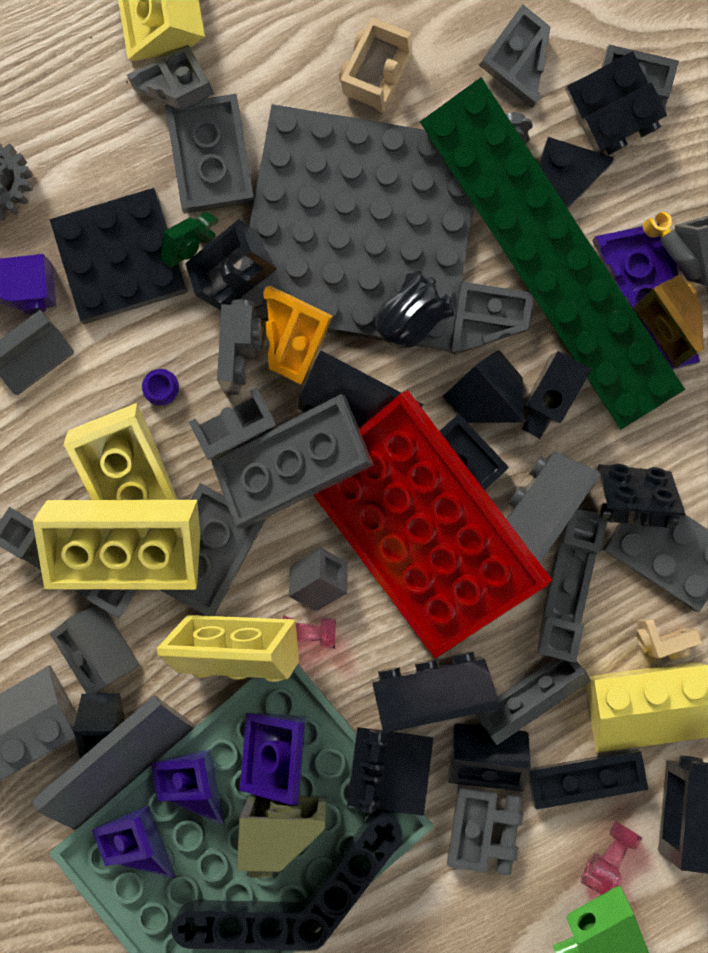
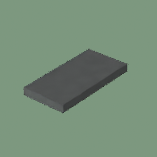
M342 394L211 460L235 527L240 530L374 465L347 398Z
M154 695L32 800L36 811L76 830L150 767L152 762L158 760L193 730L195 726L190 720Z

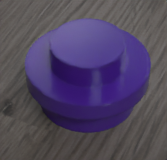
M155 369L149 372L143 379L142 392L150 403L157 406H165L172 403L178 396L179 382L172 372L166 369Z

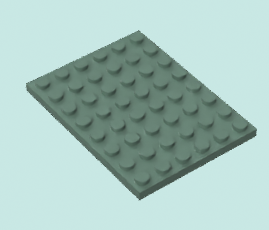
M297 664L288 680L270 682L264 678H252L156 760L159 761L210 749L225 826L172 802L158 801L152 767L150 766L48 854L129 953H293L294 951L188 949L176 943L172 936V926L181 907L188 901L304 902L371 814L359 811V807L347 806L356 732L299 664ZM246 712L306 716L300 796L326 797L325 830L281 872H273L272 876L268 878H253L247 876V871H237L239 818L250 794L240 791ZM149 805L176 878L117 864L105 867L92 829ZM394 812L398 816L402 828V841L373 881L434 828L433 823L425 814L421 816ZM390 823L385 827L379 824L376 826L378 836L372 844L376 852H379L376 845L379 837L383 833L389 836L392 834ZM356 854L350 859L349 864L356 870H363L369 866L371 860L364 854ZM339 886L330 887L325 892V896L335 902L342 900L346 895L345 890ZM210 917L209 922H211L209 931H212L215 917ZM228 917L222 920V925L230 932L242 929L240 921L236 918ZM188 918L186 922L190 923L191 930H197L198 926L195 925L194 918ZM267 918L261 922L262 927L267 932L274 933L282 928L281 923L274 918ZM306 919L300 925L307 933H315L322 927L320 922L315 919Z

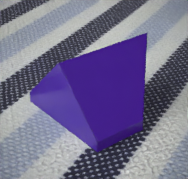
M210 749L151 763L158 801L172 802L225 826Z
M149 805L92 829L105 867L117 864L176 878Z

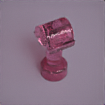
M283 615V618H277L294 620L292 617L287 615ZM323 618L321 626L296 622L297 642L320 641L321 648L335 649L336 619Z
M617 821L614 822L609 832L615 839L603 856L595 853L588 860L581 876V883L601 895L622 885L621 874L618 870L628 847L633 850L637 849L643 837Z

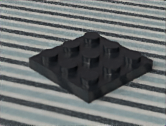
M155 188L49 219L78 316L83 325L188 293L179 263L171 268L161 260L163 233L168 228Z

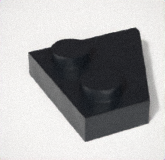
M548 137L539 166L567 209H569L572 203L578 197H581L603 172L609 169L614 157Z

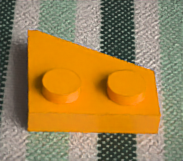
M267 286L263 294L264 299H267L268 307L266 336L270 342L268 350L269 369L302 385L307 380L333 316L279 289Z

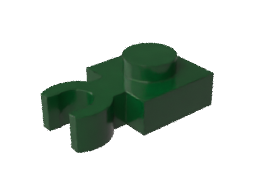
M203 212L196 220L190 216L165 230L163 233L161 260L172 268L184 260L191 259L197 253L200 243H209L215 239L216 234L210 228L218 223V219L209 212Z

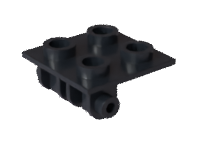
M623 464L598 465L606 503L601 505L600 516L601 518H607L609 523L627 524L629 517L630 524L636 525L640 514L642 526H647L649 523V526L670 528L671 525H678L679 516L685 517L686 513L671 471H665L657 467L649 469L633 468Z
M357 727L347 806L359 807V811L365 813H375L376 809L424 816L434 737L400 732L383 734L382 730Z

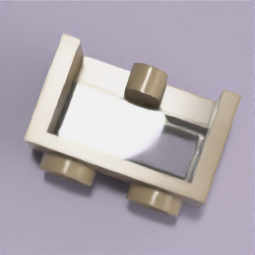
M371 17L366 29H361L357 34L354 43L355 51L350 61L345 60L339 73V81L342 85L343 95L373 106L383 115L412 56L411 32Z

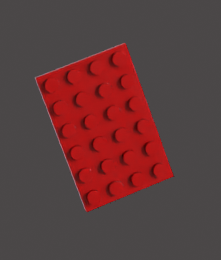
M409 390L398 395L359 429L374 465L313 495L435 659L525 601L552 581V578Z

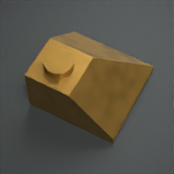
M681 275L656 286L633 307L674 368L704 350L702 306L698 301V294L694 286L688 281H684Z

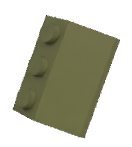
M249 794L239 818L237 871H247V876L253 878H268L272 876L273 872H281L325 830L326 797L299 796L298 805H289Z

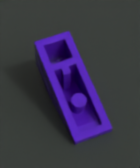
M44 254L0 258L1 304L20 311L23 310L26 314H35L39 310L45 312L48 307H57L53 264Z

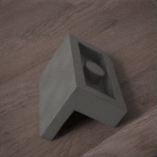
M39 310L0 339V377L12 393L19 395L72 356L74 350L53 322Z
M97 605L67 619L50 633L86 694L100 692L112 682L139 666L138 661L108 612Z

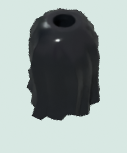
M421 271L406 274L405 281L399 291L383 304L377 314L375 327L378 333L390 346L396 349L411 348L417 345L441 320L454 316L451 298L447 294L440 298L435 286L436 280L431 276L425 279Z

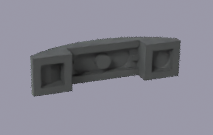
M9 507L0 520V547L41 570L33 520ZM73 589L117 618L121 617L137 591L131 589Z
M577 509L563 529L551 573L552 581L548 585L537 654L571 663H576L584 629L581 622L596 554L601 551L607 524V518H601L600 514Z

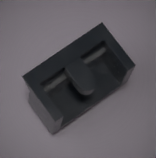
M240 219L185 263L195 296L221 310V304L231 305V301L240 299L277 269L267 256L259 233Z

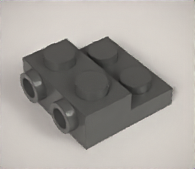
M233 300L231 305L221 304L217 381L225 394L239 395L240 384L246 385L247 362H244V359L256 360V349H263L264 327H261V318H257V312L254 311V302Z

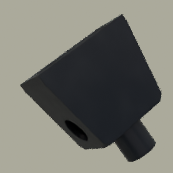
M559 351L551 354L524 403V407L531 411L521 429L541 439L550 421L561 423L592 369ZM547 392H551L555 396V403L552 408H548L543 402Z

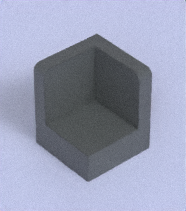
M321 547L290 567L289 597L313 610H320L347 594L348 562Z

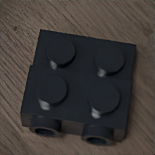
M633 51L565 88L594 151L598 153L606 150L607 154L610 155L628 145L627 137L639 132L642 138L661 128L659 121L667 116L653 83L647 82Z

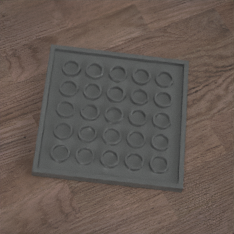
M272 104L249 226L259 233L267 256L277 269L238 300L254 302V311L257 312V318L268 321L267 299H264L263 292L265 287L272 286L332 315L333 318L327 330L329 332L385 341L375 327L378 311L385 302L399 291L405 281L406 274L421 271L425 279L431 276L436 280L435 286L440 298L446 294L451 298L454 316L441 320L415 346L449 352L473 203L424 129ZM247 256L243 259L242 268L252 261Z

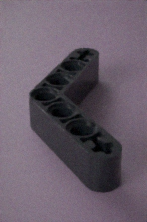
M375 810V813H371L304 902L188 901L181 907L173 922L172 936L181 947L188 949L312 951L319 949L325 944L400 845L403 832L398 816L394 812ZM390 823L392 834L389 836L383 833L376 841L377 851L379 852H376L372 846L378 836L376 826L379 824L385 827ZM356 854H364L371 860L369 866L363 870L352 868L349 861ZM333 886H339L345 890L346 895L342 900L335 902L325 896L326 890ZM210 917H215L212 931H209L211 922H209ZM228 917L236 918L240 921L242 929L230 932L224 928L222 920ZM188 918H194V923L198 926L197 930H191L190 923L186 922ZM267 918H274L281 923L282 928L274 933L267 932L262 927L261 922ZM306 919H315L320 922L322 927L316 933H307L300 925Z

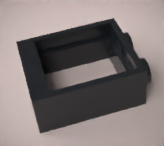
M680 755L679 761L666 760L658 852L681 871L708 874V763L703 762L702 758Z

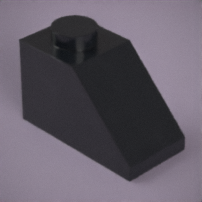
M120 693L81 694L73 730L80 759L124 722Z

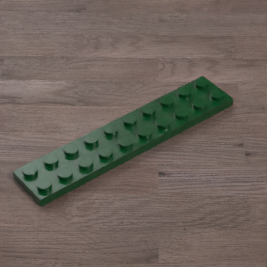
M480 77L422 119L420 124L573 358L592 369L587 379L620 430L686 390L483 78Z

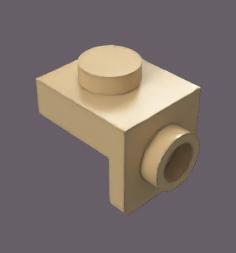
M644 618L637 621L639 630L636 631V638L641 650L647 652L648 656L662 658L669 655L670 660L692 654L691 647L702 644L697 629L683 628L659 636L653 619Z

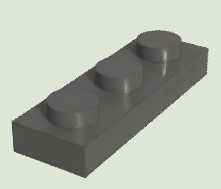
M554 658L498 696L501 709L475 715L495 744L498 745L591 680L585 669L577 661L576 663H571Z

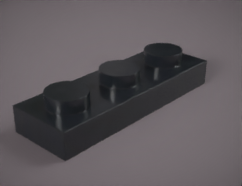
M638 749L531 768L528 776L533 807L536 810L649 790L642 752Z

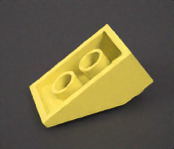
M137 403L68 430L64 447L91 500H177L153 435Z

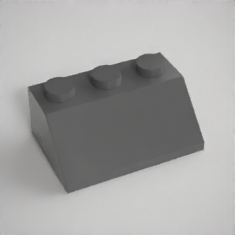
M557 452L552 453L547 458L539 457L528 473L533 479L526 489L520 486L508 502L512 509L506 516L507 521L539 563L543 560L601 475L595 469Z
M51 665L0 693V781L75 738L73 730L77 713Z

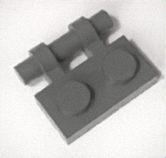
M458 786L447 857L448 867L486 873L488 857L498 859L497 873L511 875L513 861L517 860L519 847L515 846L518 826L522 825L524 814L520 811L522 797L507 794L506 806L501 809L496 808V792ZM494 822L503 823L500 843L491 842Z

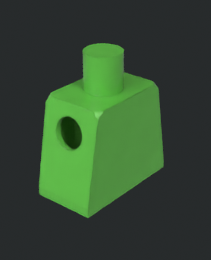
M621 886L609 890L568 913L566 919L574 937L552 945L555 953H649L635 915Z

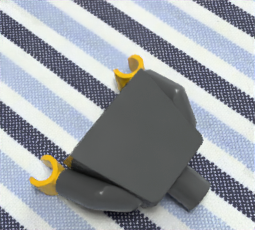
M659 212L655 216L659 226L655 223L654 219L649 217L643 223L645 234L652 238L661 236L660 243L688 281L707 286L708 295V216L676 224L673 231L669 229L672 219L667 212Z

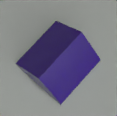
M246 712L240 791L289 805H298L306 716Z

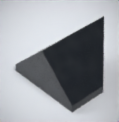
M497 350L475 365L443 395L444 399L467 423L525 422L523 377L500 350Z

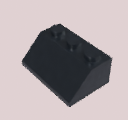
M321 350L298 399V409L303 414L342 394L347 398L360 429L400 395L401 392ZM418 402V404L422 408L424 404Z
M472 651L453 655V662L438 665L437 659L415 663L416 670L401 673L400 667L378 671L379 678L371 679L383 734L501 709L485 658L481 656L475 657Z

